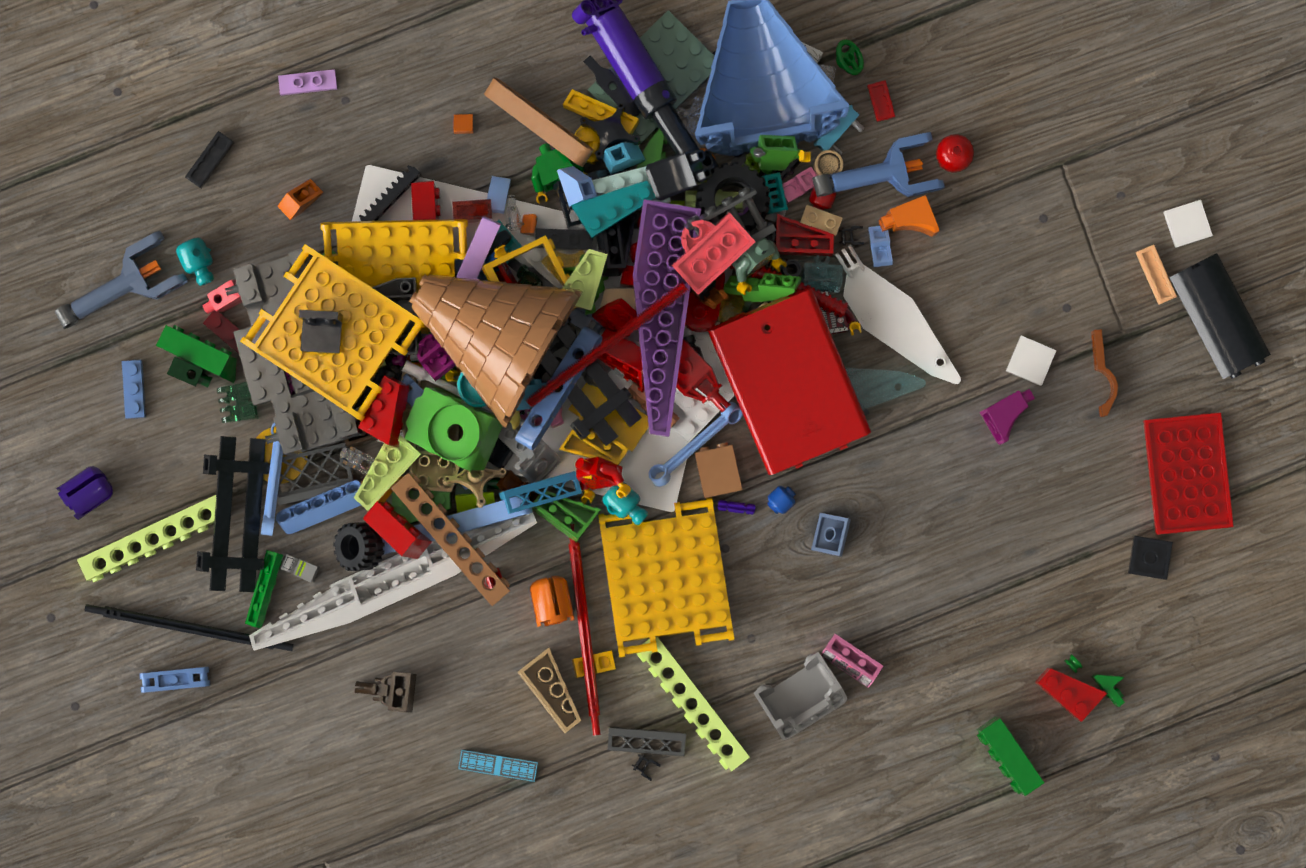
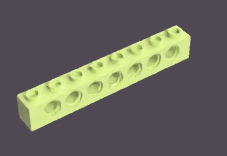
M216 495L77 559L86 581L93 580V582H97L103 579V575L108 572L114 574L122 570L121 566L125 564L131 566L139 562L138 558L144 555L146 558L157 553L156 550L161 547L165 550L174 546L173 542L180 539L182 542L191 538V533L196 531L202 533L208 530V526L213 524L215 519ZM206 509H209L212 514L209 520L203 518V512ZM189 517L194 520V525L191 528H187L185 525V521ZM175 526L176 534L171 537L168 534V528ZM153 534H157L159 537V541L155 545L150 541ZM136 542L141 544V550L138 553L133 550V545ZM119 550L124 553L121 561H118L115 557L116 552ZM101 558L106 561L104 569H100L98 566V561Z
M656 637L657 650L662 655V660L659 663L652 662V651L636 654L643 663L645 661L649 663L651 667L648 670L655 678L659 676L662 680L661 687L666 693L669 691L672 693L674 704L678 709L682 707L685 710L684 716L690 724L695 723L698 727L695 731L701 739L706 738L710 743L707 745L714 755L718 753L721 757V760H719L725 770L729 768L732 772L750 758L661 640ZM649 638L647 641H645L643 644H648V643H650V638ZM667 667L672 668L674 671V675L671 678H665L662 674L663 670ZM677 683H683L686 687L685 691L681 694L676 693L674 690ZM690 698L697 700V706L694 709H689L686 706V702ZM704 713L709 716L708 723L700 724L698 722L700 714ZM711 730H720V738L712 739L710 737ZM726 744L731 745L733 748L732 753L729 755L722 753V747Z

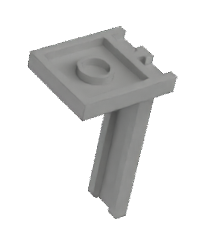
M509 422L507 428L502 427L498 438L520 458L514 467L530 483L543 480L562 459L542 439L534 450H530L515 441L519 430H513Z

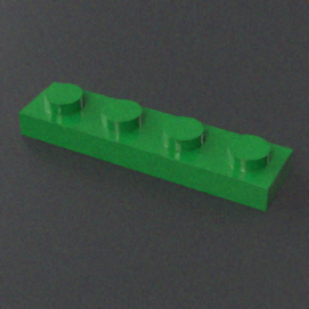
M266 550L264 569L260 570L245 624L259 629L262 628L267 608L271 601L272 591L276 584L277 574L282 564L283 554Z

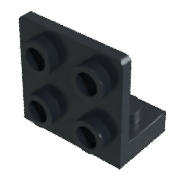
M299 310V318L303 320L301 351L339 354L343 315L333 311Z

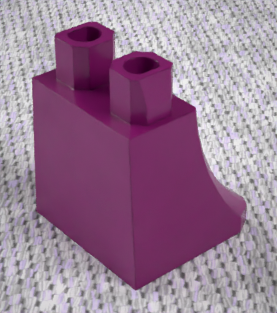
M1030 389L1022 393L1018 390L980 412L999 445L1009 441L1010 432L1016 419L1028 408L1027 403L1035 399Z

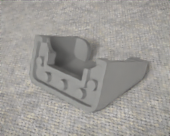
M819 652L807 656L804 663L805 668L772 688L771 685L764 684L759 686L754 692L758 702L783 740L793 737L847 701L843 688Z

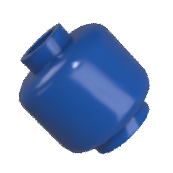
M778 486L768 495L767 504L776 514H785L796 504L794 498L796 494L789 486L787 488Z

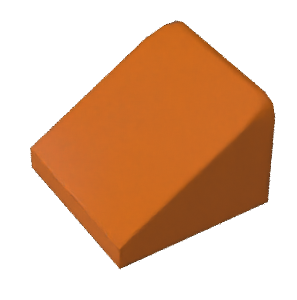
M473 114L454 115V134L473 133Z
M536 214L523 215L521 234L535 235L538 219Z

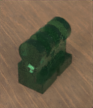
M247 382L216 389L217 394L227 393V397L218 399L219 403L230 404V402L236 401V406L227 405L224 408H220V413L230 412V416L221 418L222 423L259 419L257 406H253V402L249 401L252 399Z

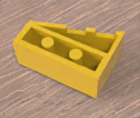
M592 428L588 430L590 434L583 440L572 429L559 448L560 451L586 458L601 457L617 465H620L629 451L627 447L616 440L605 446Z

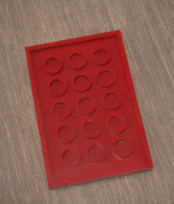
M1221 413L1143 420L1156 535L1234 527Z

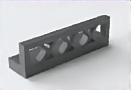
M609 727L608 750L675 756L685 755L686 733ZM621 736L626 742L620 747L612 746V737ZM633 738H641L645 744L640 748H634L630 741ZM653 739H659L664 745L659 750H653L648 743ZM672 741H682L681 752L672 751L668 744Z

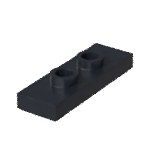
M218 131L185 178L202 189L235 142Z
M536 228L535 240L546 235L547 239L553 241L555 249L593 250V238L591 239L586 230ZM542 244L536 248H544V246Z

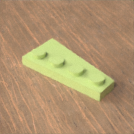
M400 434L398 439L400 441L399 447L383 444L354 496V499L367 511L421 455Z

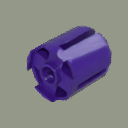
M95 466L87 467L56 488L66 507L68 506L71 511L74 510L76 513L73 516L77 520L109 500L113 495V487L108 478Z

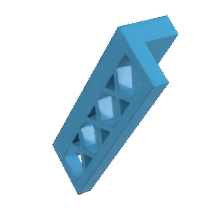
M576 471L503 491L499 493L501 501H505L508 514L581 494L582 491L576 477ZM573 480L576 491L568 492L563 489L566 482ZM553 486L558 489L555 497L545 494L548 487ZM530 492L540 494L537 502L533 503L527 499ZM518 497L522 502L519 507L512 509L509 498Z

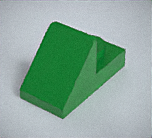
M1099 674L1091 676L1098 686L1107 693L1106 695L1116 707H1120L1125 703L1122 699L1124 695L1117 687L1113 688L1124 677Z

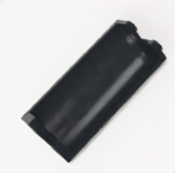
M1217 253L1169 277L1222 379L1229 376L1233 379L1242 374L1241 370L1253 364L1256 367L1266 362L1264 358L1271 354Z

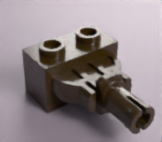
M392 672L391 675H387L384 678H375L376 682H382V684L356 681L355 686L364 687V689L355 688V693L379 695L381 697H373V701H380L384 706L388 707L389 711L412 713L417 674Z

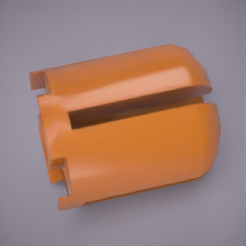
M551 576L548 579L547 577L538 579L531 584L530 592L537 627H540L541 623H544V626L560 624L567 621L569 617L571 621L575 620L568 584L565 578Z

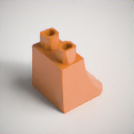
M926 195L890 209L886 216L881 217L878 221L882 232L891 228L893 232L913 230L931 237L939 232L938 224Z

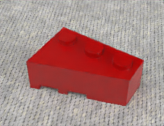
M434 181L411 183L413 220H440L441 206L438 205V199H440L439 187L436 188Z
M780 214L776 215V246L780 255H833L834 234L786 218Z
M606 329L601 335L603 337L601 342L603 343L609 336H613L615 332ZM622 339L620 343H616V346H612L610 350L608 349L598 359L612 370L617 368L625 375L623 378L626 381L631 379L639 385L638 390L643 393L645 387L641 349L633 341Z
M384 376L379 385L382 388L381 394L378 393L364 414L365 418L360 422L358 428L389 446L399 447L400 441L398 439L400 429L403 427L402 417L403 412L406 410L410 387L393 377Z
M376 501L363 520L402 557L419 559L432 541L410 524L404 516L398 514L387 501L385 503Z
M1047 668L1035 681L1037 685L1080 722L1087 717L1107 694L1051 668Z

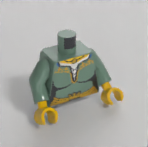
M765 237L760 239L732 264L736 270L737 281L739 282L736 289L741 294L746 295V291L751 292L752 286L745 282L747 277L771 260L772 267L780 272V265L783 267L787 266L786 262L779 258V251L773 241L767 240Z

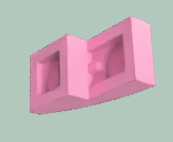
M812 167L783 183L787 204L813 189L812 178L817 175Z

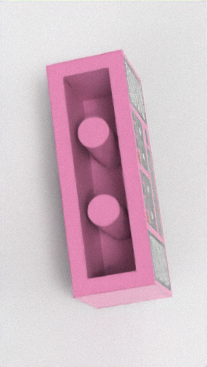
M836 634L833 635L821 653L823 658L868 688L883 668V665Z

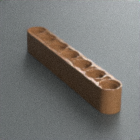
M495 77L492 79L484 93L487 98L571 161L584 167L594 151L593 148L506 83Z

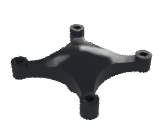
M619 102L616 112L604 120L590 121L586 117L580 119L581 126L595 131L600 139L599 150L595 152L597 160H602L605 149L615 143L631 142L634 145H640L641 143L638 135H630L621 124V116L625 111V104L623 102Z

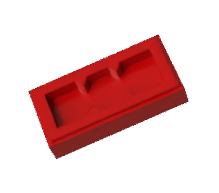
M886 80L867 85L876 122L895 118Z

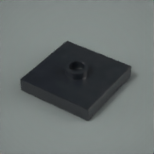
M1134 536L1128 574L1167 580L1173 542Z

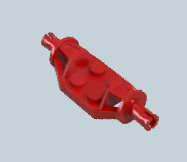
M683 339L676 388L684 396L700 400L703 404L711 401L723 413L731 405L719 393V389L723 385L719 384L713 368ZM696 388L699 389L701 392H703V393L706 395V397H705L704 395H702L701 393H699L698 391H696L695 389H696Z

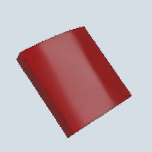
M622 298L602 306L592 314L596 321L612 332L621 330L622 326L625 327L626 323H631L630 320H635L634 317L637 316L636 310Z

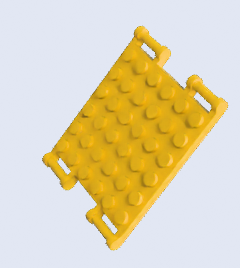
M468 220L320 223L321 230H323V256L332 262L338 261V266L370 287L380 285L395 278L415 277L417 291L419 292L422 287L419 283L424 275L429 276L432 274L456 278L455 259L464 260L467 253L466 227H468ZM453 227L459 228L460 251H454ZM332 229H336L338 254H332ZM426 326L420 330L421 334H428L430 332Z
M304 244L302 247L303 251L289 272H286L283 276L293 282L294 286L274 316L261 309L258 313L260 314L240 342L358 420L363 421L365 418L364 414L378 393L381 394L382 390L380 386L371 381L392 348L406 356L408 353L407 349L421 328L424 329L425 325L421 319ZM309 254L312 255V259L297 279L295 275ZM299 310L333 311L343 315L339 354L301 351L303 320L299 318ZM265 320H269V324L254 344L252 340ZM410 321H413L415 325L401 346L396 344ZM367 386H369L372 390L358 411L354 410L353 407Z
M712 497L701 501L681 504L680 502L674 503L676 517L642 522L640 525L633 523L606 528V522L632 518L629 515L626 518H619L613 514H598L619 658L633 653L658 652L656 637L694 631L696 646L702 645L705 642L725 639L729 641L734 640ZM708 507L707 513L682 516L681 511ZM720 627L727 628L726 632L700 635V630ZM650 638V643L628 647L623 645V642Z

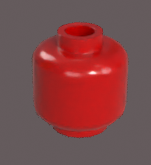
M813 186L809 201L813 204V207L824 211V209L832 208L837 193L833 192L830 195L817 197Z

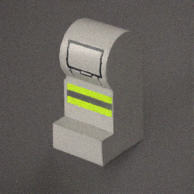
M288 554L285 555L280 569L310 583L314 582L320 568L317 565Z

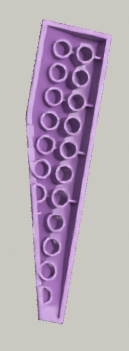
M644 199L633 269L637 316L639 317L638 314L642 313V311L645 312L644 310L648 309L650 305L652 306L654 302L656 303L658 299H662V296H666V293L668 294L672 289L674 290L675 286L678 287L679 283L682 284L683 282L688 289L685 294L683 293L681 297L679 296L677 300L675 299L673 303L671 302L661 312L659 311L651 319L649 318L648 322L643 323L644 325L640 326V328L638 327L649 434L669 437L690 286L671 265L685 253L681 244L682 231L686 228L684 224L688 223L687 220L695 215L699 217L701 209ZM694 229L689 231L691 237L697 236Z

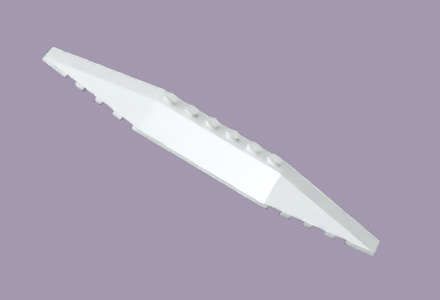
M530 513L466 531L462 534L466 533L472 539L470 544L475 549L478 547L486 556L535 525L537 521L534 514ZM457 535L447 537V541L451 544L456 543L458 540ZM436 540L432 541L419 559L402 557L400 554H397L379 562L378 566L373 567L371 570L359 571L331 584L329 590L322 594L318 592L313 596L314 599L306 604L301 603L297 605L298 609L292 613L287 614L286 612L279 617V621L274 624L268 623L249 635L252 648L255 651L351 623L460 573L461 570ZM463 547L460 550V556L467 559L470 556V550Z

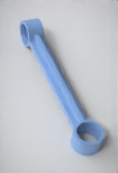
M729 402L731 405L721 413L719 418L664 465H654L649 470V478L653 484L658 487L666 485L670 481V473L728 423H737L743 416L740 407L734 402ZM665 472L661 478L654 479L658 473Z
M275 423L271 426V434H274ZM279 441L273 442L261 535L273 536L283 460V450Z

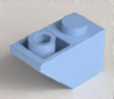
M574 166L557 170L569 207L572 204L597 197L592 179Z

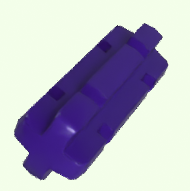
M719 500L718 510L720 511L728 510V512L743 514L746 512V514L751 515L755 513L756 506L754 504L745 505V503L732 501L728 503L724 500Z

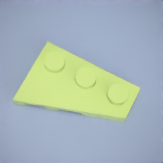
M588 249L562 287L583 291L575 307L589 311L592 310L608 254Z

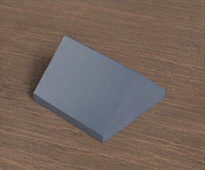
M820 513L811 550L842 557L851 519Z

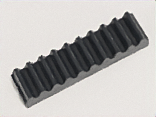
M408 165L409 172L402 171L404 177L397 176L398 183L391 182L393 188L387 187V194L381 193L382 200L376 198L377 205L370 204L372 210L365 209L366 216L359 215L360 220L378 221L411 187V183H415L422 176L415 167Z

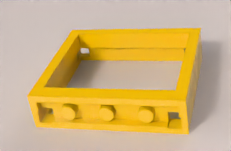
M546 235L482 267L488 281L499 282L493 268L543 244L563 286L570 275L564 273L562 269L564 267L563 261L560 256L556 257L553 251L555 245L551 239H547Z

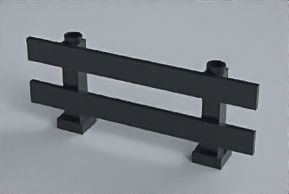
M570 316L556 335L568 350L577 338V335L568 325L571 321ZM548 349L540 364L552 378L560 362ZM578 352L575 355V359H581L584 352ZM595 360L584 371L607 398V401L596 409L579 386L575 384L567 398L584 419L580 421L578 418L570 426L581 440L590 434L588 430L592 428L604 445L607 446L618 435L604 419L606 416L616 410L629 427L642 417L628 401L632 396L629 390L625 387L620 390L597 360Z
M220 436L219 459H217V455L204 454L203 474L216 475V471H218L212 556H210V552L197 551L196 571L209 572V568H211L210 591H225L227 569H241L239 592H254L256 571L264 569V559L257 557L263 474H269L270 463L264 462L266 439L250 438L248 461L235 460L236 437ZM234 472L248 473L242 557H228Z

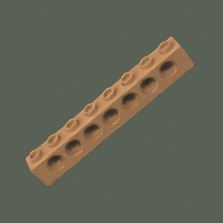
M407 473L391 489L490 605H495L511 591L508 588L511 585L504 577L500 579L496 574L497 568L491 562L487 564L483 559L485 554L478 547L475 549L470 544L472 539L466 533L462 534L458 530L460 525L455 519H449L445 515L447 510L441 503L437 505L433 501L435 496L428 488L424 490L421 487L422 481L415 473L413 475ZM413 488L418 489L420 493L419 497L415 500L409 496V492ZM425 503H429L432 506L430 514L422 512V506ZM437 518H442L445 521V526L442 529H437L434 525ZM451 532L455 533L458 537L457 542L454 544L447 541V536ZM463 547L470 550V556L467 559L460 556V550ZM475 562L483 565L481 573L473 571L472 566ZM487 577L495 579L496 584L493 588H488L485 585Z

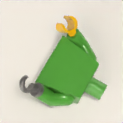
M760 135L758 146L750 149L754 161L758 163L759 168L765 174H771L773 170L783 171L796 159H799L800 162H811V152L798 149L795 136Z

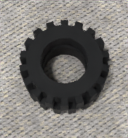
M366 522L348 523L338 529L333 546L335 547L334 555L337 556L336 560L340 562L342 568L345 567L347 571L371 570L373 567L378 566V562L382 561L381 556L384 555L383 547H385V542L383 543V538Z

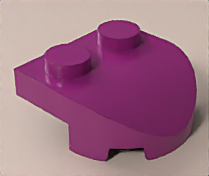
M432 333L425 336L419 342L418 360L435 382L456 366Z

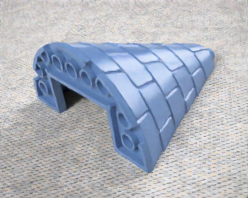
M770 0L728 1L716 53L711 66L712 71L695 131L698 143L700 145L706 144L707 150L714 153L739 156L743 152H750L752 147H757L760 135L795 136L797 144L803 140L807 142L815 141L834 130L840 124L839 119L847 116L849 104L807 52V48L793 33L791 27L781 17Z

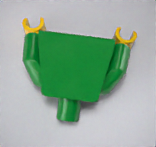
M549 143L539 147L542 155L536 158L537 164L533 166L531 176L534 190L538 193L536 201L539 204L538 198L541 195L545 196L546 202L548 200V196L543 190L545 192L553 190V184L560 181L558 169L574 166L584 174H587L584 172V167L577 165L557 149L552 150Z

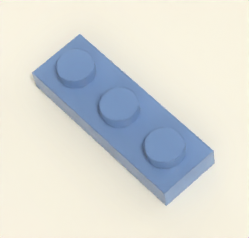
M142 360L122 361L125 418H146Z

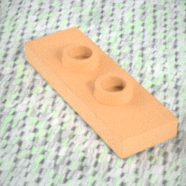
M1155 245L1137 251L1136 255L1158 305L1176 298L1177 295Z

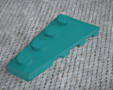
M646 180L572 204L571 207L592 239L642 208L644 199L653 201L656 197Z

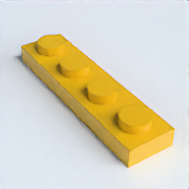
M573 89L563 103L565 109L592 121H601L609 118L617 110ZM623 112L621 124L630 135L633 134L639 124V118Z

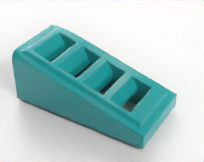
M780 172L761 176L766 181L765 186L769 188L776 187L777 190L769 193L770 205L767 214L788 210ZM775 179L776 183L768 184L769 180ZM777 194L776 199H771L772 195ZM778 202V206L773 207V203Z

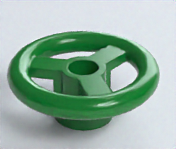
M841 40L836 47L837 65L850 75L860 74L864 67V59L860 49L850 40ZM844 45L849 46V50L846 53L842 52ZM854 52L858 59V65L855 62Z

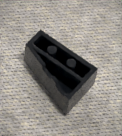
M637 213L630 214L596 236L598 252L608 254L602 277L621 276L625 270Z

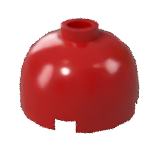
M959 134L949 135L943 138L937 146L936 158L939 166L945 171L951 173L961 172L967 169L973 161L974 148L970 140L965 136Z

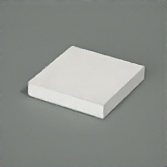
M1201 200L1163 212L1175 248L1213 236Z
M1020 336L1006 371L1042 386L1056 350Z

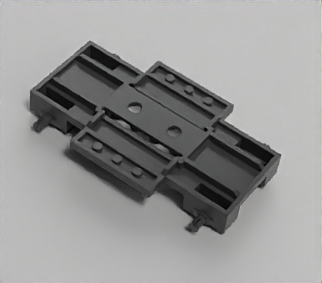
M303 249L289 252V256L254 266L249 264L233 269L236 285L225 288L226 295L238 293L241 296L242 304L248 311L251 327L260 314L258 313L261 309L272 316L275 315L294 286L293 282L283 276L286 272H289ZM309 254L295 275L297 279L312 259V255ZM265 320L252 340L254 344L269 324V320ZM251 327L233 332L253 406L271 401L274 406L276 433L265 436L267 444L279 441L283 454L291 456L362 435L361 429L358 428L359 420L290 375L295 394L292 395L286 372L240 342L242 337L247 335Z

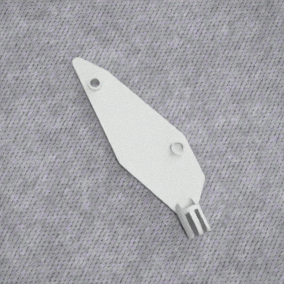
M851 244L848 248L856 259V264L853 263L845 248L841 250L851 267L847 268L837 252L835 256L846 272L843 297L848 302L862 328L931 376L954 384L960 383L961 377L914 300L865 266ZM940 358L944 361L942 366H938L936 363Z

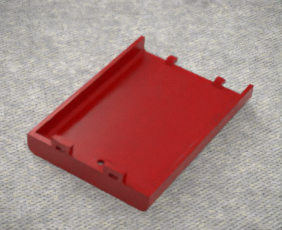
M811 286L796 291L789 296L773 300V302L747 313L743 312L728 318V321L707 329L768 475L776 474L792 466H795L796 469L803 466L802 462L838 447L840 450L848 448V443L871 433L869 424ZM765 325H769L770 329L765 330Z

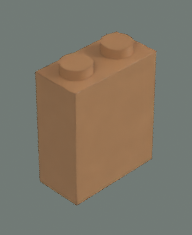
M728 442L717 444V448L709 450V446L699 448L698 452L695 453L704 499L742 491L733 445L728 446Z

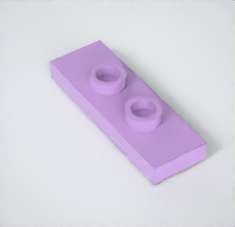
M335 69L278 76L281 96L337 89Z

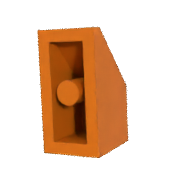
M309 179L289 191L278 207L291 220L304 212L323 194V191Z

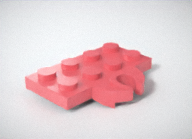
M731 213L725 215L716 225L702 219L690 222L692 226H696L699 229V234L696 237H691L687 228H684L682 231L681 244L685 253L671 266L698 295L756 242Z

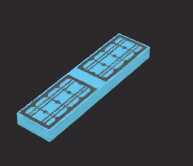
M461 750L458 769L535 782L538 762Z

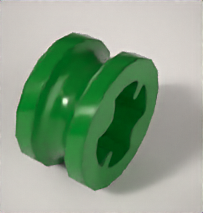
M1072 654L1070 659L1064 660L1074 673L1078 672V668H1083L1082 664Z

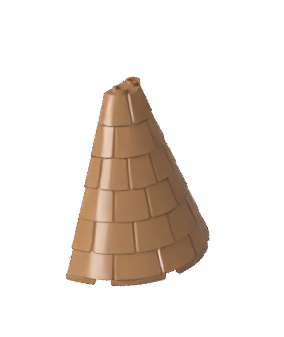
M424 275L419 283L422 287L418 293L414 292L409 301L412 303V309L424 325L429 328L440 346L445 349L456 367L461 370L486 406L491 409L500 424L507 428L525 396L528 384L562 325H565L583 291L579 289L532 286L530 284L481 281V279L455 278L452 276Z

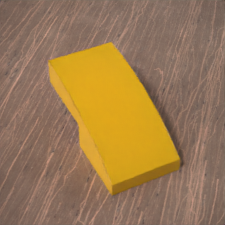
M612 650L593 654L595 674L616 669ZM582 657L572 659L576 678L583 677Z

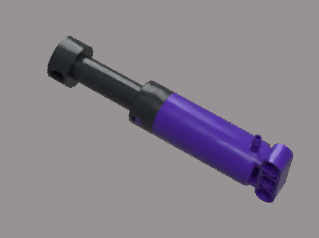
M623 0L582 1L572 12L573 20L578 24H587L588 27L581 31L582 35H593L644 119L653 118L675 154L692 149L700 150L672 106L677 101L675 94L626 15L619 7ZM709 150L703 151L705 160L701 161L702 167H708L710 170L716 166L719 168Z

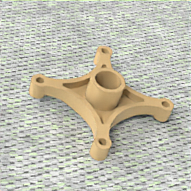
M485 468V470L473 471L464 469L459 474L453 476L446 475L442 482L444 485L459 483L467 487L475 494L477 506L482 508L486 502L483 497L484 485L492 478H504L506 469L491 470Z

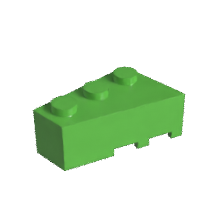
M549 491L545 492V494L550 497L556 496L555 493ZM540 494L533 503L538 501ZM568 498L532 507L533 511L576 543L601 510ZM571 524H574V531L571 530Z

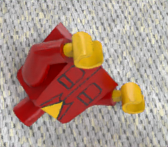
M601 457L579 458L576 461V477L579 480L581 490H584V494L581 497L582 503L586 504L588 499L592 503L595 498V493L592 491L594 489L618 485L619 489L616 491V494L619 498L627 497L630 493V486L623 483L622 466Z

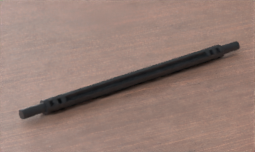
M85 605V612L100 614L105 618L108 617L252 645L249 637L251 634L120 608L117 609L115 607ZM282 642L265 648L293 651L294 644Z

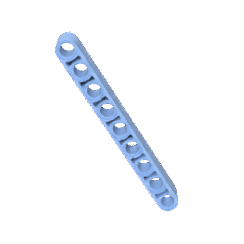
M509 498L512 509L520 506L522 502L520 498ZM502 500L485 505L482 508L470 509L447 517L449 519L454 518L460 525L458 530L463 533L533 513V510L529 508L508 514L505 501ZM442 518L436 519L434 525L437 529H442L445 526V521ZM422 524L414 525L427 538L435 541ZM451 532V533L448 534L447 537L452 536V535H456V534L453 533V532ZM382 539L383 543L385 542V547H383L384 555L396 552L395 549Z

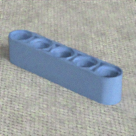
M354 480L285 508L276 515V521L286 534H293L359 507L361 504L354 499V496L361 483Z

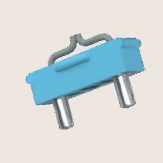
M849 105L847 116L839 119L840 124L828 134L817 139L814 142V146H818L822 151L833 150L841 156L842 151L834 145L850 125L854 126L859 132L864 130V127L856 120L859 114L853 109L852 105Z

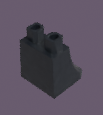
M692 149L647 164L646 173L657 200L662 201L707 182V179L712 177L711 170L708 167H702L701 161L705 160L703 150Z

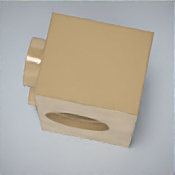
M806 205L800 223L834 234L835 239L842 217Z

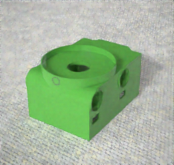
M425 387L422 396L415 399L406 421L408 430L404 439L468 471L485 470L503 426L492 412L482 407L470 406L461 397L443 388ZM453 424H459L463 429V437L459 441H453L449 437V428Z

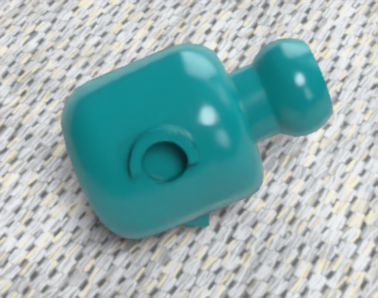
M197 237L180 244L176 248V254L184 271L188 274L195 273L197 284L203 286L214 280V275L207 268L213 263V259L210 255L211 249L206 246L203 239Z
M612 486L602 498L608 512L619 518H626L629 515L634 524L640 525L649 515L646 509L638 506L640 496L631 488L627 497L619 498L616 494L619 486Z

